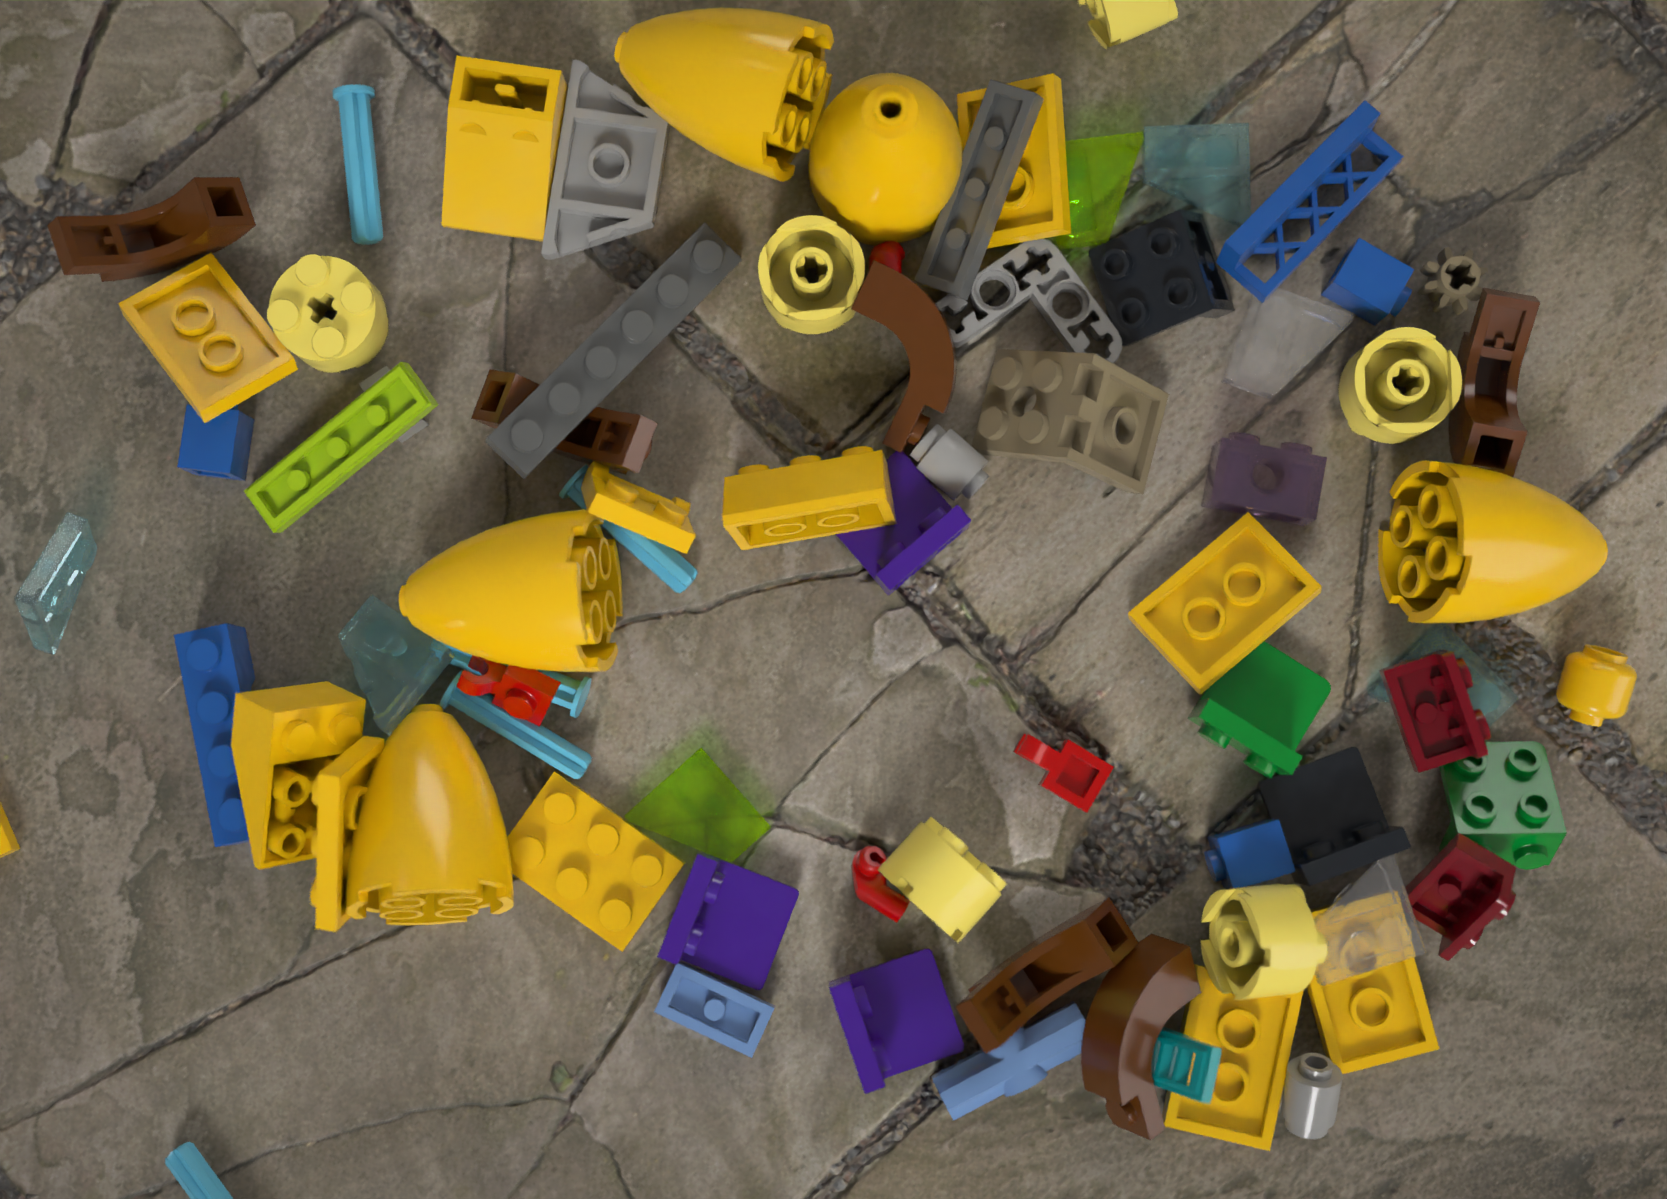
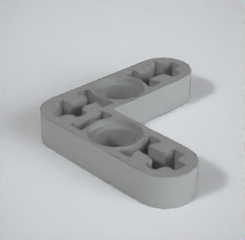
M1044 238L1021 243L978 273L969 296L974 309L984 318L977 321L976 314L973 311L962 320L960 325L961 333L956 334L954 330L950 329L955 348H957L1030 299L1068 352L1085 353L1090 343L1084 332L1081 330L1076 337H1072L1069 331L1080 327L1088 316H1091L1095 321L1090 323L1087 328L1093 339L1100 341L1105 338L1109 342V346L1105 350L1106 360L1115 364L1122 351V339L1117 329L1059 249L1051 241ZM1032 253L1036 258L1045 255L1049 259L1044 268L1046 274L1042 275L1037 269L1031 271L1022 278L1020 284L1026 289L1020 291L1015 277L1005 268L1010 265L1015 275L1026 267L1029 260L1027 254ZM989 280L1001 281L1007 286L1009 299L1000 306L987 305L981 299L980 287ZM1062 292L1074 294L1081 303L1080 314L1072 319L1059 317L1052 307L1053 298ZM951 294L946 295L936 303L942 313L948 311L951 316L961 313L967 308L968 304L966 300Z

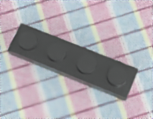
M990 79L962 153V167L957 185L947 204L940 211L914 281L964 300L968 299L1044 101L1037 93Z

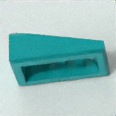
M1163 1026L1157 1038L1152 1056L1154 1086L1210 1104L1222 1048ZM1194 1053H1195V1058H1194V1062H1193V1067H1192V1072H1191V1076H1190V1081L1188 1082L1189 1073H1190L1191 1064H1192V1059H1193V1055H1194Z

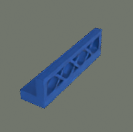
M1366 100L1225 241L1216 263L1262 303L1390 174L1404 157L1372 130L1381 113ZM1361 144L1383 161L1373 172H1352L1351 154ZM1342 164L1343 172H1334ZM1363 183V184L1354 192L1353 184ZM1321 184H1344L1345 202L1339 207H1318L1317 188ZM1308 199L1309 207H1300ZM1319 218H1328L1321 227L1319 226ZM1287 219H1310L1311 237L1306 242H1283L1282 224ZM1274 233V242L1264 243ZM1294 253L1285 263L1284 254ZM1253 254H1275L1276 273L1266 283L1261 281L1243 265Z

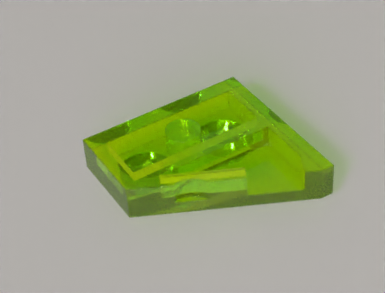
M1143 131L1065 141L1071 234L1053 237L1054 245L1059 250L1101 245L1109 240L1144 140Z
M702 747L624 815L631 823L730 863L772 827Z

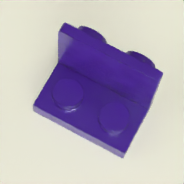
M895 451L886 459L897 524L836 534L888 596L968 529L972 521L958 504L952 508L906 454Z
M701 851L696 856L657 957L676 965L682 960L753 989L761 990L798 899L799 891L792 886Z
M924 948L829 981V990L864 1094L886 1087L885 1078L964 1050V1044L931 949Z

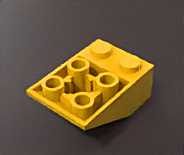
M456 55L447 114L441 223L443 227L543 241L568 86L561 70Z
M328 681L235 694L231 748L255 868L261 870L317 858L311 852V840L317 826V805L312 801L313 783L319 772L362 738L366 699Z

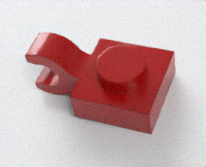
M472 655L468 667L478 671L482 676H477L463 670L456 686L462 692L471 696L493 693L495 696L492 704L506 710L507 713L515 718L525 719L540 727L561 682L535 669H526L512 665L507 667L501 663Z
M1023 733L1013 750L1017 755L1046 771L1038 785L1085 813H1088L1114 766L1069 739H1065L1059 750L1056 751L1030 734L1026 735Z

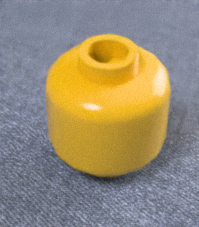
M1585 644L1583 651L1572 652L1567 655L1557 686L1556 697L1562 705L1571 709L1570 719L1583 724L1601 727L1604 718L1617 719L1626 714L1637 679L1635 669L1627 664L1628 656L1626 654L1601 646Z

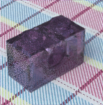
M1238 432L1229 433L1228 438L1222 437L1212 445L1201 507L1242 515L1249 512L1253 517L1299 526H1306L1316 520L1327 457L1312 455V447L1299 443L1284 442L1281 443L1280 448L1260 445V437ZM1255 465H1265L1273 471L1276 479L1273 490L1262 489L1255 483L1253 479Z

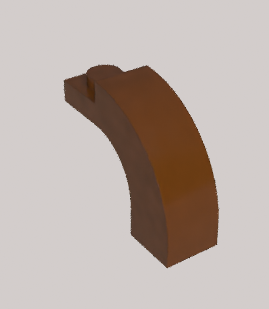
M194 177L176 194L153 206L116 215L57 216L47 226L64 275L100 274L102 282L152 275L196 261L209 253H216L234 243L254 228L256 223L239 177Z
M874 260L851 309L889 328L900 339L907 352L910 364L908 389L882 444L894 450L904 452L909 443L914 446L918 445L929 425L931 418L923 415L926 406L943 414L947 413L956 383V351L947 321L932 298L908 277Z
M1489 288L1482 289L1470 332L1463 333L1457 356L1462 374V389L1458 402L1449 413V445L1454 464L1470 465L1514 477L1528 433L1518 415L1517 389L1523 357L1540 306V301L1536 296Z
M490 369L471 419L496 429L540 384L517 373ZM596 407L552 452L589 465L595 461L609 467V471L624 475L627 474V471L639 473L643 462L650 454L652 437L658 423L642 415Z
M1107 898L1051 929L1006 959L968 989L970 994L955 1007L986 1054L1001 1047L1030 1018L1049 1003L1086 980L1115 967L1139 942L1111 899Z
M1150 934L1139 941L1138 945L1115 967L1109 970L1101 982L1087 1015L1081 1047V1069L1085 1090L1106 1099V1111L1112 1120V1124L1150 1141L1165 1130L1152 1078V1056L1157 1038L1168 1019L1178 1009L1201 994L1190 946L1154 934Z

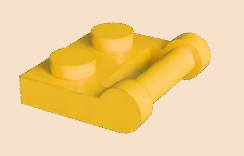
M595 461L590 464L581 485L588 513L687 554L696 536L688 518L691 506L689 502L676 496L672 500L610 474L609 467Z

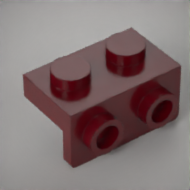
M1440 649L1379 670L1415 772L1421 773L1469 756L1480 758L1489 755L1485 741L1491 739L1490 729L1483 712L1479 708L1473 709L1467 689L1473 687V681L1468 666L1462 657L1456 658L1453 651Z
M1458 833L1399 893L1398 901L1401 911L1442 935L1438 956L1449 961L1462 948L1471 949L1477 943L1484 927L1494 918L1497 920L1503 919L1511 910L1516 899V892L1512 891L1516 866Z

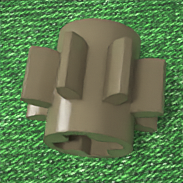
M1446 247L1438 253V264L1428 261L1420 268L1421 273L1427 276L1428 279L1426 285L1418 290V294L1428 295L1429 299L1434 303L1433 312L1436 313L1444 306L1452 305L1455 314L1460 315L1468 309L1467 299L1471 301H1478L1480 299L1483 288L1478 286L1480 277L1487 273L1488 269L1485 267L1479 268L1476 262L1472 260V250L1467 251L1464 255L1453 256L1451 249ZM1449 273H1450V274H1453V275L1456 277V279H1455V281H1454V286H1455L1457 289H1453V288L1449 285V284L1451 283V279H1452V277L1449 275Z

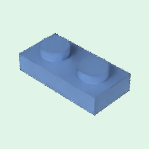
M680 961L678 965H675L654 1012L752 1058L775 1005Z

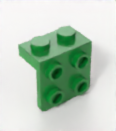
M1263 641L1202 693L1187 719L1200 726L1197 733L1210 743L1224 750L1229 744L1245 754L1246 757L1243 762L1258 773L1268 778H1272L1274 773L1277 775H1292L1303 758L1295 750L1330 694L1331 685L1325 678Z
M1536 741L1485 742L1489 755L1480 758L1469 756L1439 766L1451 822L1439 846V852L1460 833L1519 869L1531 870L1551 863L1567 831L1547 753L1541 743Z

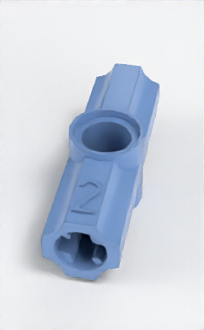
M1072 1001L1025 1027L1022 1026L1001 1047L985 1054L980 1046V1051L957 1061L952 1066L942 1069L931 1076L953 1121L1003 1094L1009 1097L1031 1088L1048 1075V1070L1081 1053L1086 1020L1076 1003Z

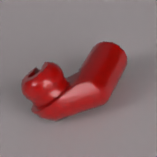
M876 846L864 847L854 855L851 864L855 894L859 900L897 923L907 909L910 900L887 885V878L877 870L887 859L884 851Z

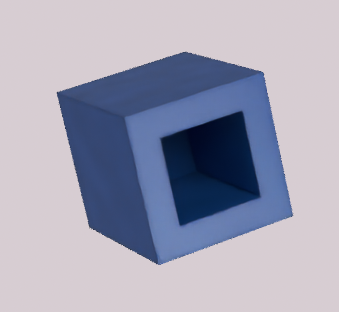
M1358 238L1346 250L1321 295L1375 326L1388 314L1396 317L1402 310L1412 293V289L1405 285L1415 269L1363 239Z
M187 404L177 467L193 475L246 481L254 419L239 411V404L204 423L193 407Z
M1267 818L1207 837L1211 850L1205 851L1204 855L1209 873L1213 881H1221L1225 889L1248 887L1296 872L1279 819Z

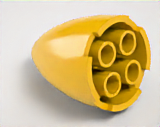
M720 7L693 9L660 15L633 25L628 32H623L619 36L615 46L614 57L615 61L619 63L621 74L638 96L657 115L682 135L709 152L739 167L784 182L794 175L795 165H792L791 162L802 148L810 150L814 131L825 110L833 75L826 72L825 49H831L834 43V36L827 24L786 13L750 8Z
M880 73L861 78L847 86L830 102L823 112L810 145L809 181L813 196L822 210L823 216L837 222V225L845 229L849 234L851 233L858 242L873 246L885 241L905 242L915 239L928 231L932 232L940 211L953 194L961 172L963 146L957 123L940 96L929 86L910 76L897 73Z
M1418 461L1407 467L1398 476L1389 491L1392 498L1396 499L1389 520V530L1378 529V570L1384 594L1389 603L1400 605L1401 609L1408 616V622L1483 621L1521 613L1542 606L1574 591L1595 576L1606 562L1608 555L1607 543L1600 530L1581 512L1557 496L1531 483L1500 472L1446 462Z
M587 509L539 515L488 529L453 545L434 556L408 577L406 585H402L400 588V611L404 617H408L414 627L435 640L464 653L496 663L556 672L607 671L612 667L618 653L616 642L610 643L611 633L615 630L616 616H623L622 577L615 539H606L603 536L600 524H604V519L588 513Z
M436 704L413 706L411 713L400 718L386 739L382 753L372 767L365 785L368 790L362 797L356 816L357 830L352 831L351 852L347 871L346 913L354 919L366 918V911L379 913V917L386 919V924L434 925L467 922V916L475 915L479 912V909L490 907V914L504 913L514 906L511 856L504 820L486 768L470 738L453 715L443 712V708Z

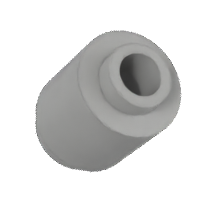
M936 424L924 436L910 454L919 463L916 468L953 501L961 494L968 500L971 499L990 477L983 471L989 461L953 429L946 431L939 424Z
M1306 1053L1293 1058L1287 1065L1281 1115L1285 1119V1127L1298 1137L1305 1139L1322 1138L1328 1133V1129L1335 1124L1343 1074L1340 1068L1328 1057L1318 1053Z

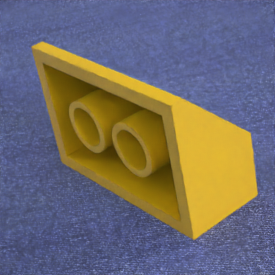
M859 446L844 450L841 453L842 457L821 460L820 456L807 455L792 459L789 462L790 466L769 469L768 465L763 464L742 467L738 470V475L724 477L723 526L740 549L747 550L897 524L888 465L883 450L873 451L872 447Z

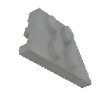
M574 59L572 60L541 255L547 260H554L654 227L670 129L669 124L652 109L641 106L632 99L629 93L615 84L612 86L590 71L588 65Z

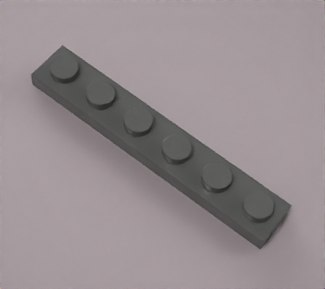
M704 223L486 438L485 442L525 479L738 266L742 259Z

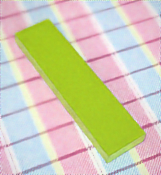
M400 362L246 488L244 493L273 533H282L439 404L409 363Z

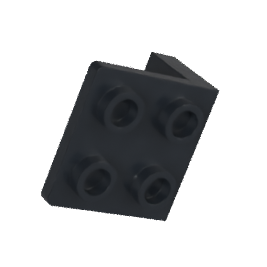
M1179 209L1089 250V258L1110 320L1122 339V346H1130L1197 317L1217 319L1235 311L1221 267L1216 263L1217 256L1201 213Z
M1349 747L1298 766L1292 775H1274L1272 778H1266L1257 784L1269 818L1279 819L1296 871L1291 873L1294 883L1312 886L1411 848L1404 827L1388 826L1361 754L1356 747Z

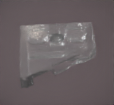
M1394 854L1375 861L1354 884H1348L1334 898L1333 904L1324 913H1319L1314 918L1316 930L1324 935L1328 950L1325 962L1317 964L1315 970L1317 982L1321 985L1330 984L1426 953Z

